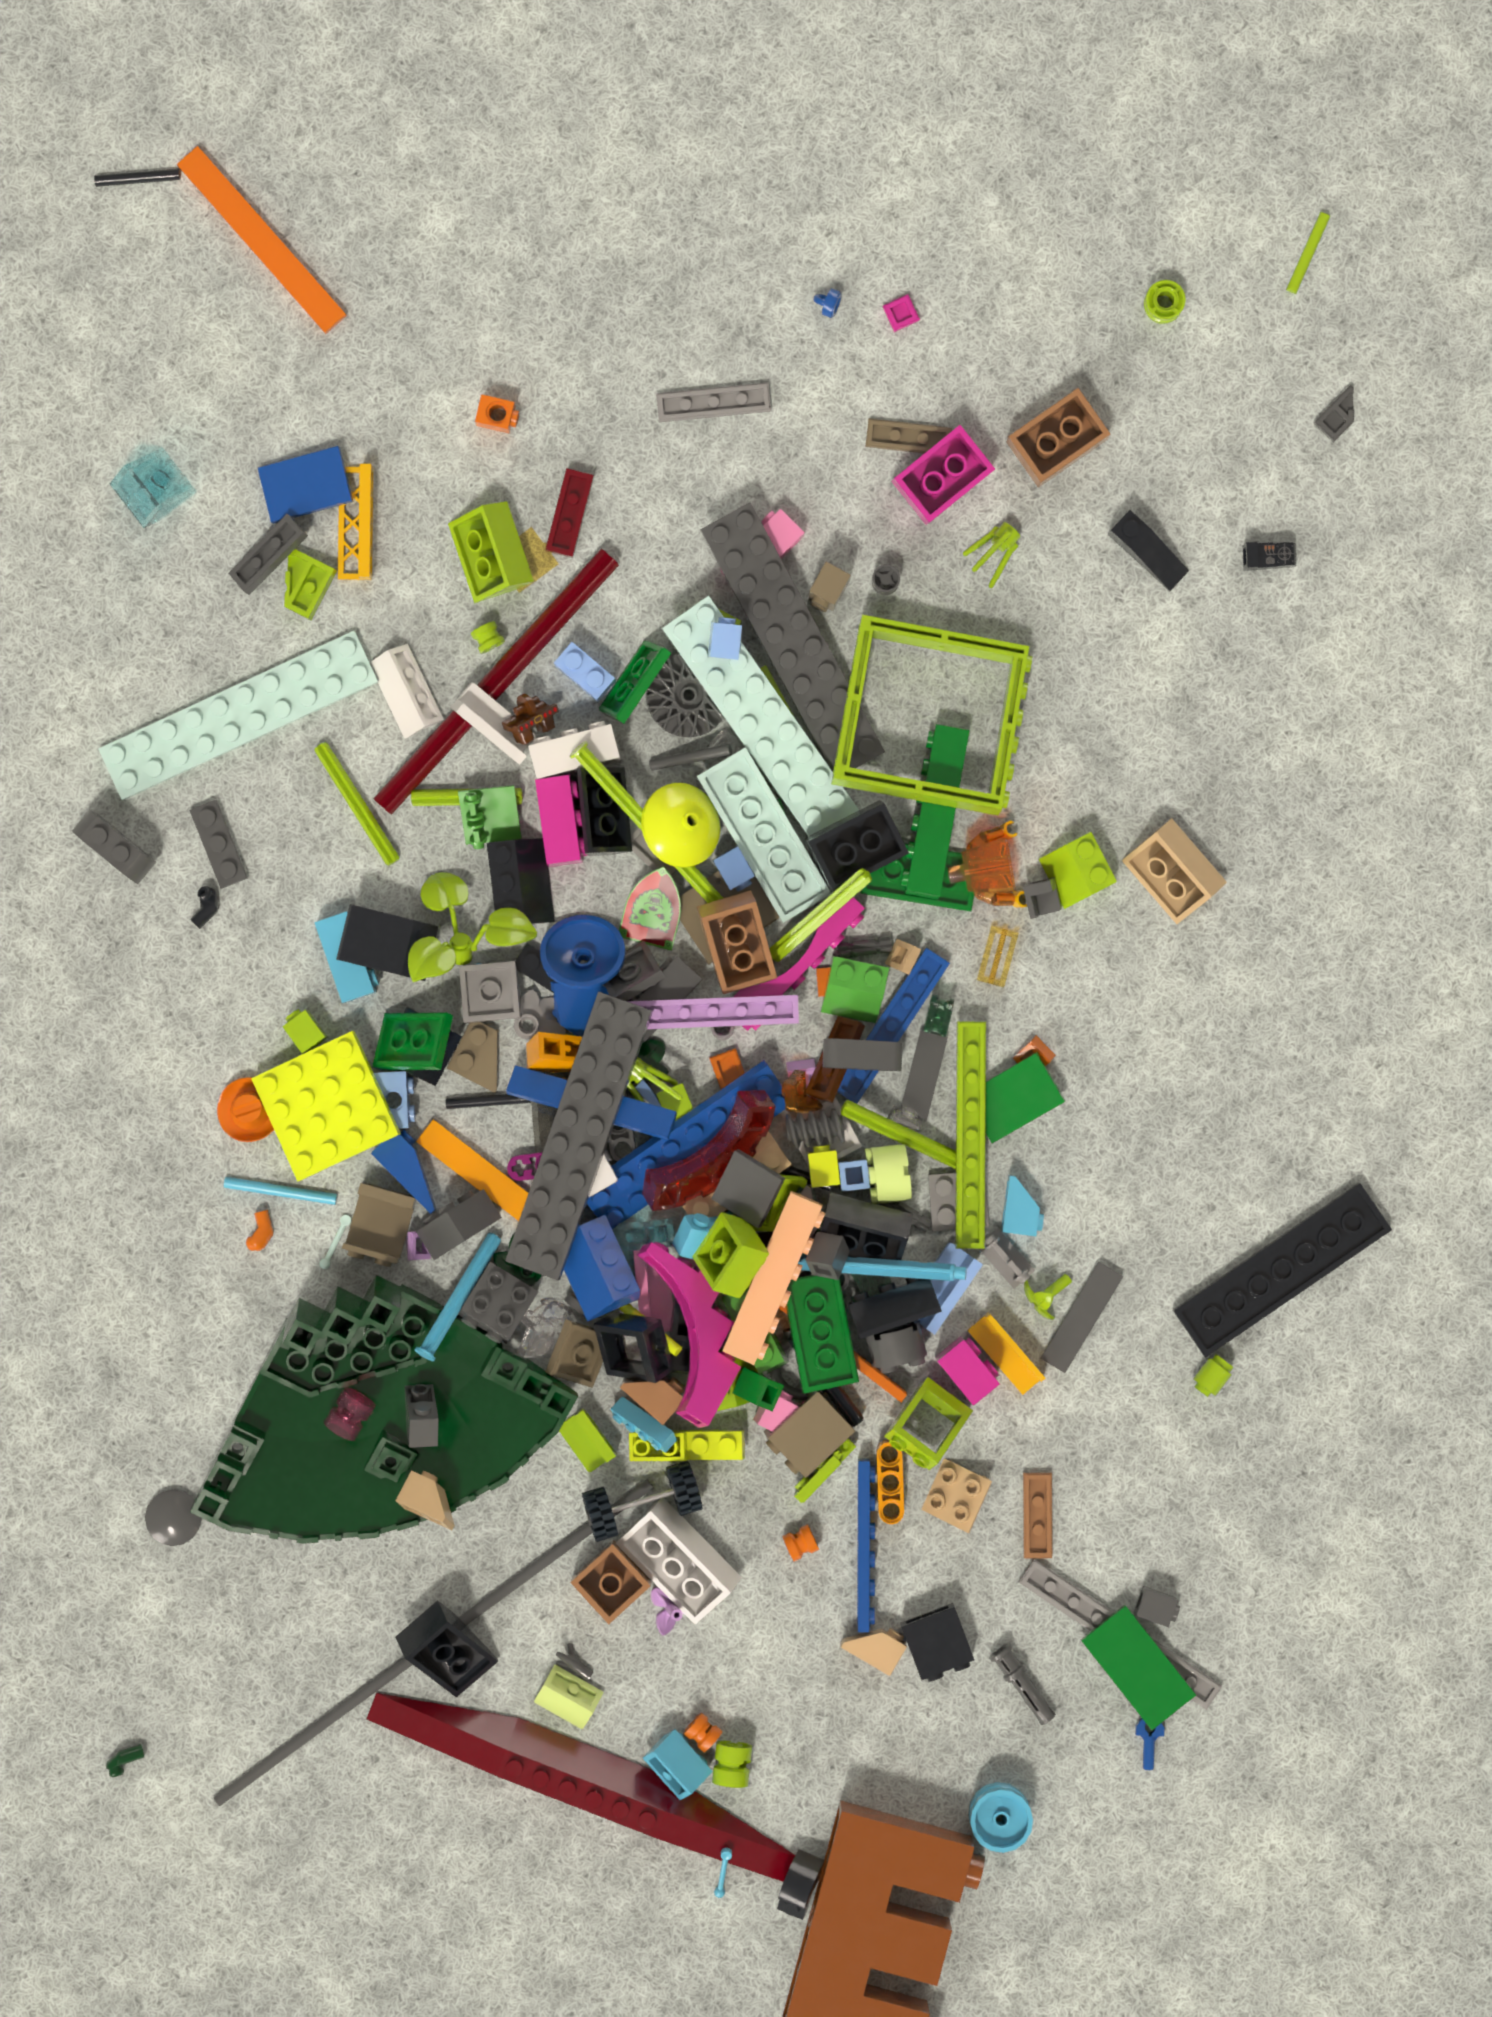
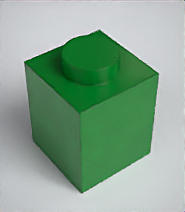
M744 1367L732 1393L773 1412L784 1385Z

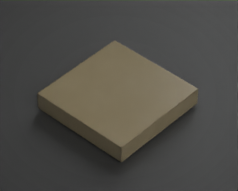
M566 1319L545 1372L549 1375L593 1388L603 1363L595 1329Z

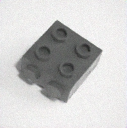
M490 1262L458 1315L463 1317L461 1321L469 1327L476 1329L478 1326L486 1331V1336L498 1344L502 1341L507 1344L539 1291Z

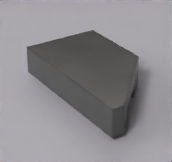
M1351 385L1314 422L1333 443L1354 422V387Z

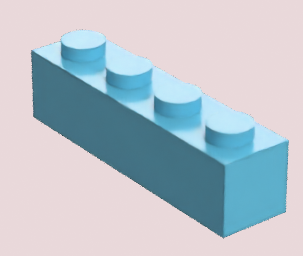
M623 1396L611 1407L612 1417L617 1423H623L630 1432H636L643 1441H649L656 1450L659 1451L660 1449L666 1453L677 1441L672 1430L659 1423L655 1418Z

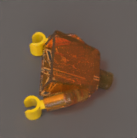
M1008 821L1000 825V827L996 826L983 830L968 842L966 851L962 852L963 864L948 867L950 883L966 881L968 892H973L976 899L993 906L1027 907V904L1019 902V896L1024 894V891L1016 890L1008 843L1009 839L1018 834H1010L1007 831V826L1014 824V822Z

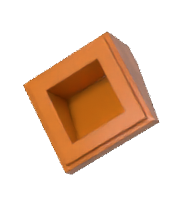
M1036 1035L1013 1059L1019 1063L1037 1052L1046 1066L1056 1055Z

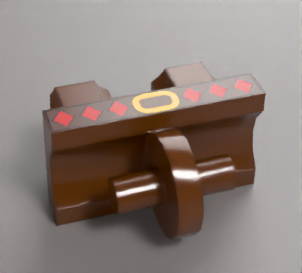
M523 693L517 697L518 706L513 708L515 715L501 722L504 730L512 732L517 743L525 745L534 740L531 729L533 726L536 725L537 731L542 733L555 728L553 715L558 713L559 710L557 704L548 705L537 696L531 698Z

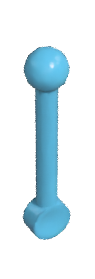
M729 1848L721 1850V1858L723 1860L718 1887L714 1890V1895L718 1898H722L725 1895L723 1886L728 1860L732 1858V1850Z

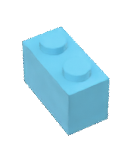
M675 1729L664 1735L643 1757L644 1761L679 1800L691 1795L713 1772L708 1767L705 1758L697 1754L689 1745L687 1738Z

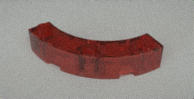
M765 1090L738 1091L735 1104L727 1121L717 1135L698 1152L668 1166L646 1169L642 1195L652 1211L681 1207L686 1205L688 1200L700 1195L704 1198L715 1192L735 1150L740 1149L752 1158L756 1154L755 1148L762 1137H766L776 1107Z

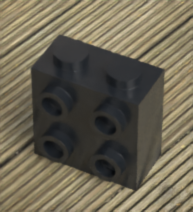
M953 1603L900 1623L921 1680L935 1681L944 1676L943 1672L953 1668L955 1672L964 1670L971 1666L970 1662L975 1660Z

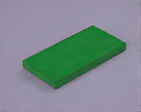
M948 851L941 895L938 900L905 894L906 886L901 885L904 869H909L911 861L910 858H906V855L870 873L872 880L860 891V894L972 912L978 873L968 875V870L979 869L981 856ZM961 868L962 879L951 881L949 869Z
M814 1275L798 1277L797 1281L791 1279L787 1290L791 1291V1295L786 1304V1310L802 1392L809 1393L859 1382L840 1279L835 1280Z
M1123 1605L1080 1639L1151 1730L1196 1696L1126 1605Z

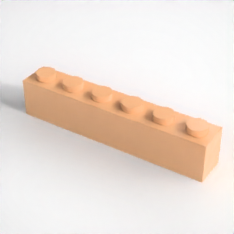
M793 1191L790 1192L766 1248L770 1254L752 1280L724 1345L723 1352L753 1365L757 1358L763 1360L769 1344L764 1343L768 1332L774 1334L780 1320L779 1317L775 1316L779 1306L785 1308L791 1295V1291L787 1290L790 1280L797 1281L803 1265L798 1264L802 1253L808 1255L814 1239L809 1237L813 1227L819 1229L825 1212L821 1211V1203Z

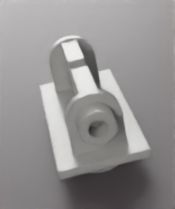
M998 1228L985 1239V1249H979L1013 1289L1028 1280L1035 1271Z

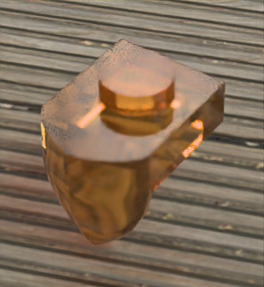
M794 1070L789 1078L783 1082L782 1095L785 1096V1109L788 1112H801L803 1114L809 1111L815 1112L823 1108V1105L817 1099L807 1096L805 1093V1071Z

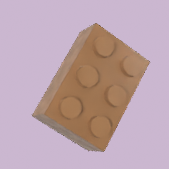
M1077 388L1008 436L1006 443L1039 488L1107 441L1111 434L1080 389Z
M751 890L697 906L717 981L723 994L777 978L758 906Z

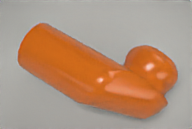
M268 1210L254 1213L258 1228L251 1237L246 1239V1246L251 1251L264 1249L273 1236V1228Z

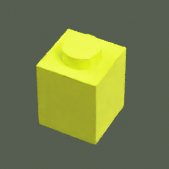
M830 1145L813 1146V1152H807L811 1187L840 1185L836 1149L830 1150Z

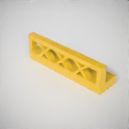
M360 464V467H345L346 473H360L359 487L354 492L351 491L352 497L359 503V515L352 521L345 514V506L347 504L339 506L338 580H372L374 468L371 464ZM345 518L350 522V524L346 528ZM354 526L359 531V543L352 549L344 540L345 533ZM344 546L350 551V552H349L348 554H346L345 556H344ZM352 554L358 559V574L344 573V562Z

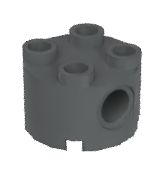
M920 1320L866 1337L872 1366L881 1369V1373H891L897 1371L899 1365L908 1363L909 1366H918L924 1364L927 1350L923 1341Z

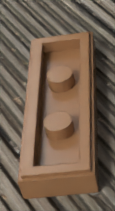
M1051 1472L1023 1473L1024 1558H1052Z

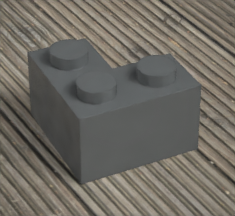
M484 1189L475 1195L472 1191L467 1192L457 1199L459 1202L457 1206L451 1202L423 1220L425 1226L416 1231L433 1260L502 1218Z

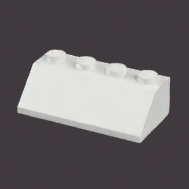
M665 1498L659 1499L616 1542L617 1546L694 1624L727 1597L742 1578Z

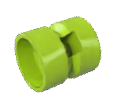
M717 1741L715 1759L718 1761V1764L714 1765L712 1783L731 1788L748 1787L750 1769L746 1767V1764L751 1763L752 1745L744 1742Z

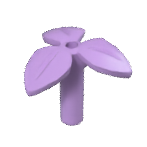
M655 1587L651 1591V1600L655 1606L665 1608V1610L656 1615L657 1628L660 1634L664 1636L673 1629L676 1621H679L684 1613L659 1587Z

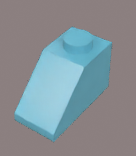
M1008 1175L1001 1231L1036 1237L1037 1231H1042L1044 1214H1039V1206L1016 1176Z

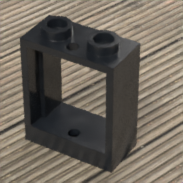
M611 1312L593 1324L607 1375L657 1383L674 1371L661 1319ZM621 1335L636 1337L642 1361L627 1359Z

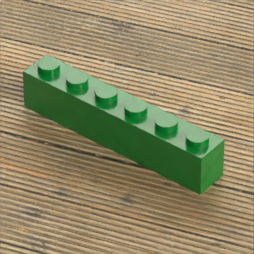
M936 724L934 732H928L926 748L931 750L929 759H923L921 775L926 776L925 782L960 788L970 730ZM916 800V803H921L919 814L914 813L911 830L916 831L914 842L909 841L907 850L909 854L906 855V858H910L911 861L909 869H904L901 885L906 886L905 894L938 900L941 895L956 808Z

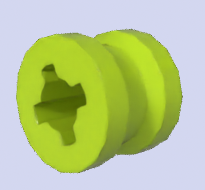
M495 621L486 623L470 633L472 638L477 640L479 644L478 650L480 654L487 653L505 642L503 636L497 632L498 626Z

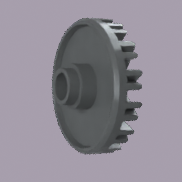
M680 654L670 656L646 691V704L651 717L659 727L675 736L697 737L711 732L712 729H715L724 720L723 715ZM688 689L693 692V698L689 701L683 697L684 691Z

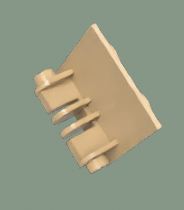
M944 1458L921 1510L970 1533L992 1481L981 1474L978 1475Z

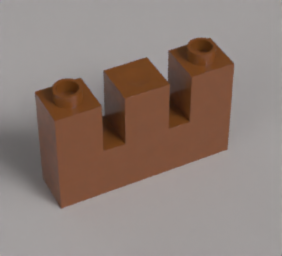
M840 1800L782 2017H929L930 2012L927 2000L869 1985L867 1981L870 1969L872 1968L938 1986L952 1933L950 1919L889 1902L893 1885L960 1903L964 1886L978 1889L984 1869L985 1856L973 1853L974 1843L972 1836Z

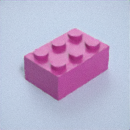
M959 425L891 480V482L924 524L927 525L993 472L995 468L962 426Z
M569 775L535 779L547 865L549 867L583 863L582 856L588 855L585 854L583 837L580 838L578 829L582 828L581 811L575 807V800H580L578 783L572 781Z

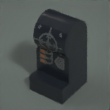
M1246 542L1242 546L1243 571L1296 567V543Z

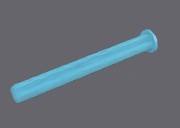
M493 1233L487 1234L420 1348L416 1347L414 1349L415 1352L427 1360L435 1361L434 1353L501 1242V1238Z

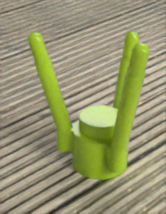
M1004 522L999 528L995 526L987 535L963 552V556L969 555L992 539L993 545L972 567V571L976 572L997 549L1001 552L1007 549L988 585L989 588H993L1012 553L1019 547L1016 542L1021 536L1014 527Z
M637 1057L627 1086L636 1100L644 1102L631 1082L634 1081L638 1084L644 1077L677 1100H682V1096L655 1076L675 1086L678 1084L677 1080Z

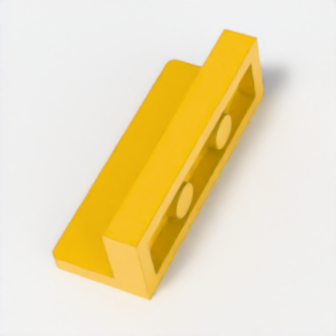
M989 1312L967 1330L1022 1395L1036 1383L1046 1379Z

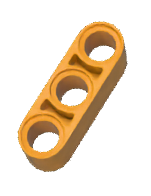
M883 1440L876 1449L878 1512L883 1522L896 1524L904 1516L902 1451L897 1450V1455L893 1460L883 1459L881 1456L883 1448L891 1446L890 1440ZM891 1474L898 1478V1483L894 1488L888 1489L882 1485V1480L886 1475ZM888 1503H895L899 1507V1511L894 1517H887L883 1513V1508Z

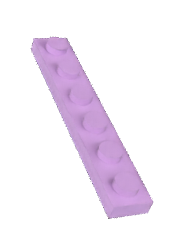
M798 995L627 1001L653 1010L647 1029L799 1023Z

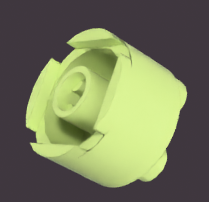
M905 1144L865 1148L867 1165H871V1167H868L870 1186H874V1188H870L871 1203L882 1204L911 1199V1179L908 1173L909 1164Z

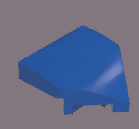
M551 981V990L554 992V1009L552 1014L557 1018V1022L572 1034L583 1037L598 992L608 995L609 993L603 985L591 989H572Z

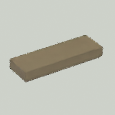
M869 418L865 447L924 454L952 432V428Z

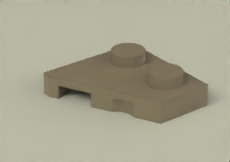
M482 1022L469 1023L447 1069L496 1093L498 1031Z

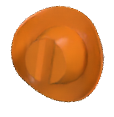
M252 1077L240 1078L227 1085L220 1095L217 1106L218 1120L222 1129L231 1138L242 1142L261 1140L274 1131L253 1084Z

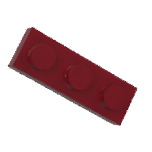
M566 468L545 549L546 552L570 558L574 557L594 475Z

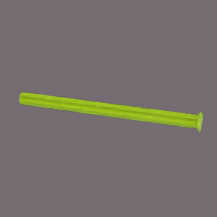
M587 741L580 744L569 757L571 759L575 757L642 831V807L586 747L588 745ZM695 866L686 868L675 867L707 903L723 899L720 893Z

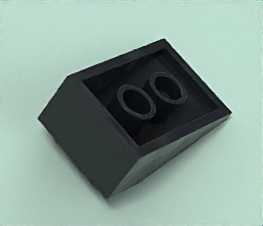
M350 904L336 960L411 978L408 969V955L412 945L424 937L436 938L439 926Z
M438 1600L395 1637L404 1658L456 1698L498 1662L497 1657L455 1613Z

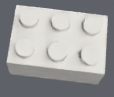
M605 721L588 725L589 730L579 732L577 728L563 731L560 738L551 740L550 736H544L534 739V744L528 747L537 779L577 774V768L584 767L575 757L571 759L569 756L585 741L588 743L586 747L603 766L622 762L612 725H606Z

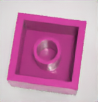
M960 1336L936 1355L935 1359L974 1406L1000 1385L996 1380L1000 1374L988 1360L982 1362L978 1356L982 1352L970 1337L964 1340Z

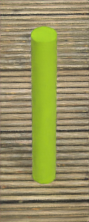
M1320 212L1286 288L1287 291L1297 294L1330 219L1328 214Z

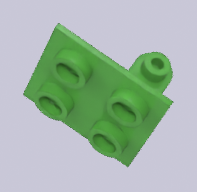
M514 785L458 791L466 845L471 844L474 849H482L485 847L484 843L522 839Z

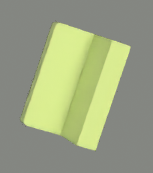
M554 1664L534 1702L578 1728L583 1729L595 1711L604 1692Z

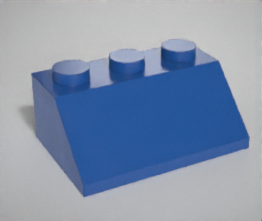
M606 1215L580 1225L564 1272L588 1322L639 1300L640 1288Z

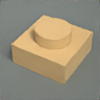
M896 939L885 964L909 975L921 949Z

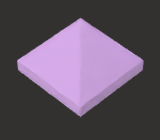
M416 1231L408 1232L406 1250L408 1260L431 1259V1255L423 1242L422 1253L416 1250V1240L420 1238Z

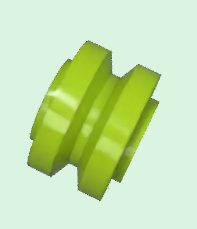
M1161 280L1154 283L1144 298L1146 315L1152 321L1159 324L1173 322L1179 317L1185 306V293L1180 285L1171 280ZM1160 296L1168 297L1171 300L1172 306L1169 308L1161 307L1158 304L1157 298Z

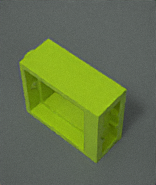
M927 1377L914 1391L884 1437L890 1440L889 1443L892 1447L910 1455L915 1464L931 1470L939 1463L973 1410ZM921 1399L954 1423L935 1452L902 1428Z

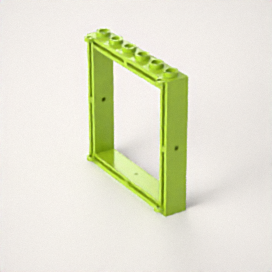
M862 615L859 622L831 785L998 816L1002 808H1007L1010 792L1005 791L1007 780H1012L1014 764H1010L1011 753L1016 754L1019 737L1014 735L1016 726H1021L1023 710L1019 709L1020 700H1025L1028 683L1024 682L1025 672H1030L1033 656L1028 655L1029 646ZM872 638L1010 664L988 793L849 767Z

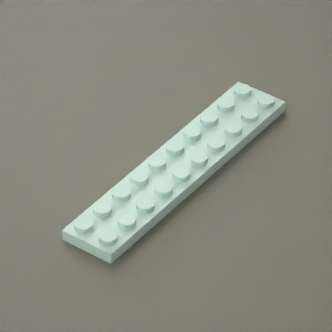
M709 595L661 628L807 836L859 811L842 786L831 785L833 772L740 641L739 660L708 657L711 622L718 623L719 617L724 618Z
M352 631L109 743L98 750L121 800H125L378 683V680L356 632Z

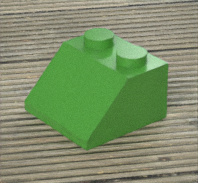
M835 956L831 957L821 1012L876 1023L885 992L889 967Z

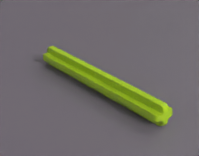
M323 742L316 746L314 749L315 753L385 864L389 866L397 862L399 855L329 744Z
M861 868L773 944L769 948L772 960L780 962L866 887L872 880L869 871Z
M846 1100L840 1110L842 1116L956 1169L955 1150L850 1100Z

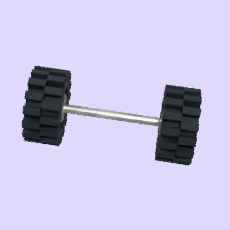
M683 1461L666 1467L670 1490L611 1508L604 1486L583 1492L582 1498L585 1512L595 1541L599 1542L618 1536L613 1513L673 1495L681 1516L702 1510L701 1496L689 1461Z

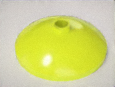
M687 783L667 784L652 793L644 805L641 817L643 836L649 849L661 861L674 867L686 868L702 863L714 852L720 837V820L714 805L702 790ZM688 817L692 820V826L687 822Z

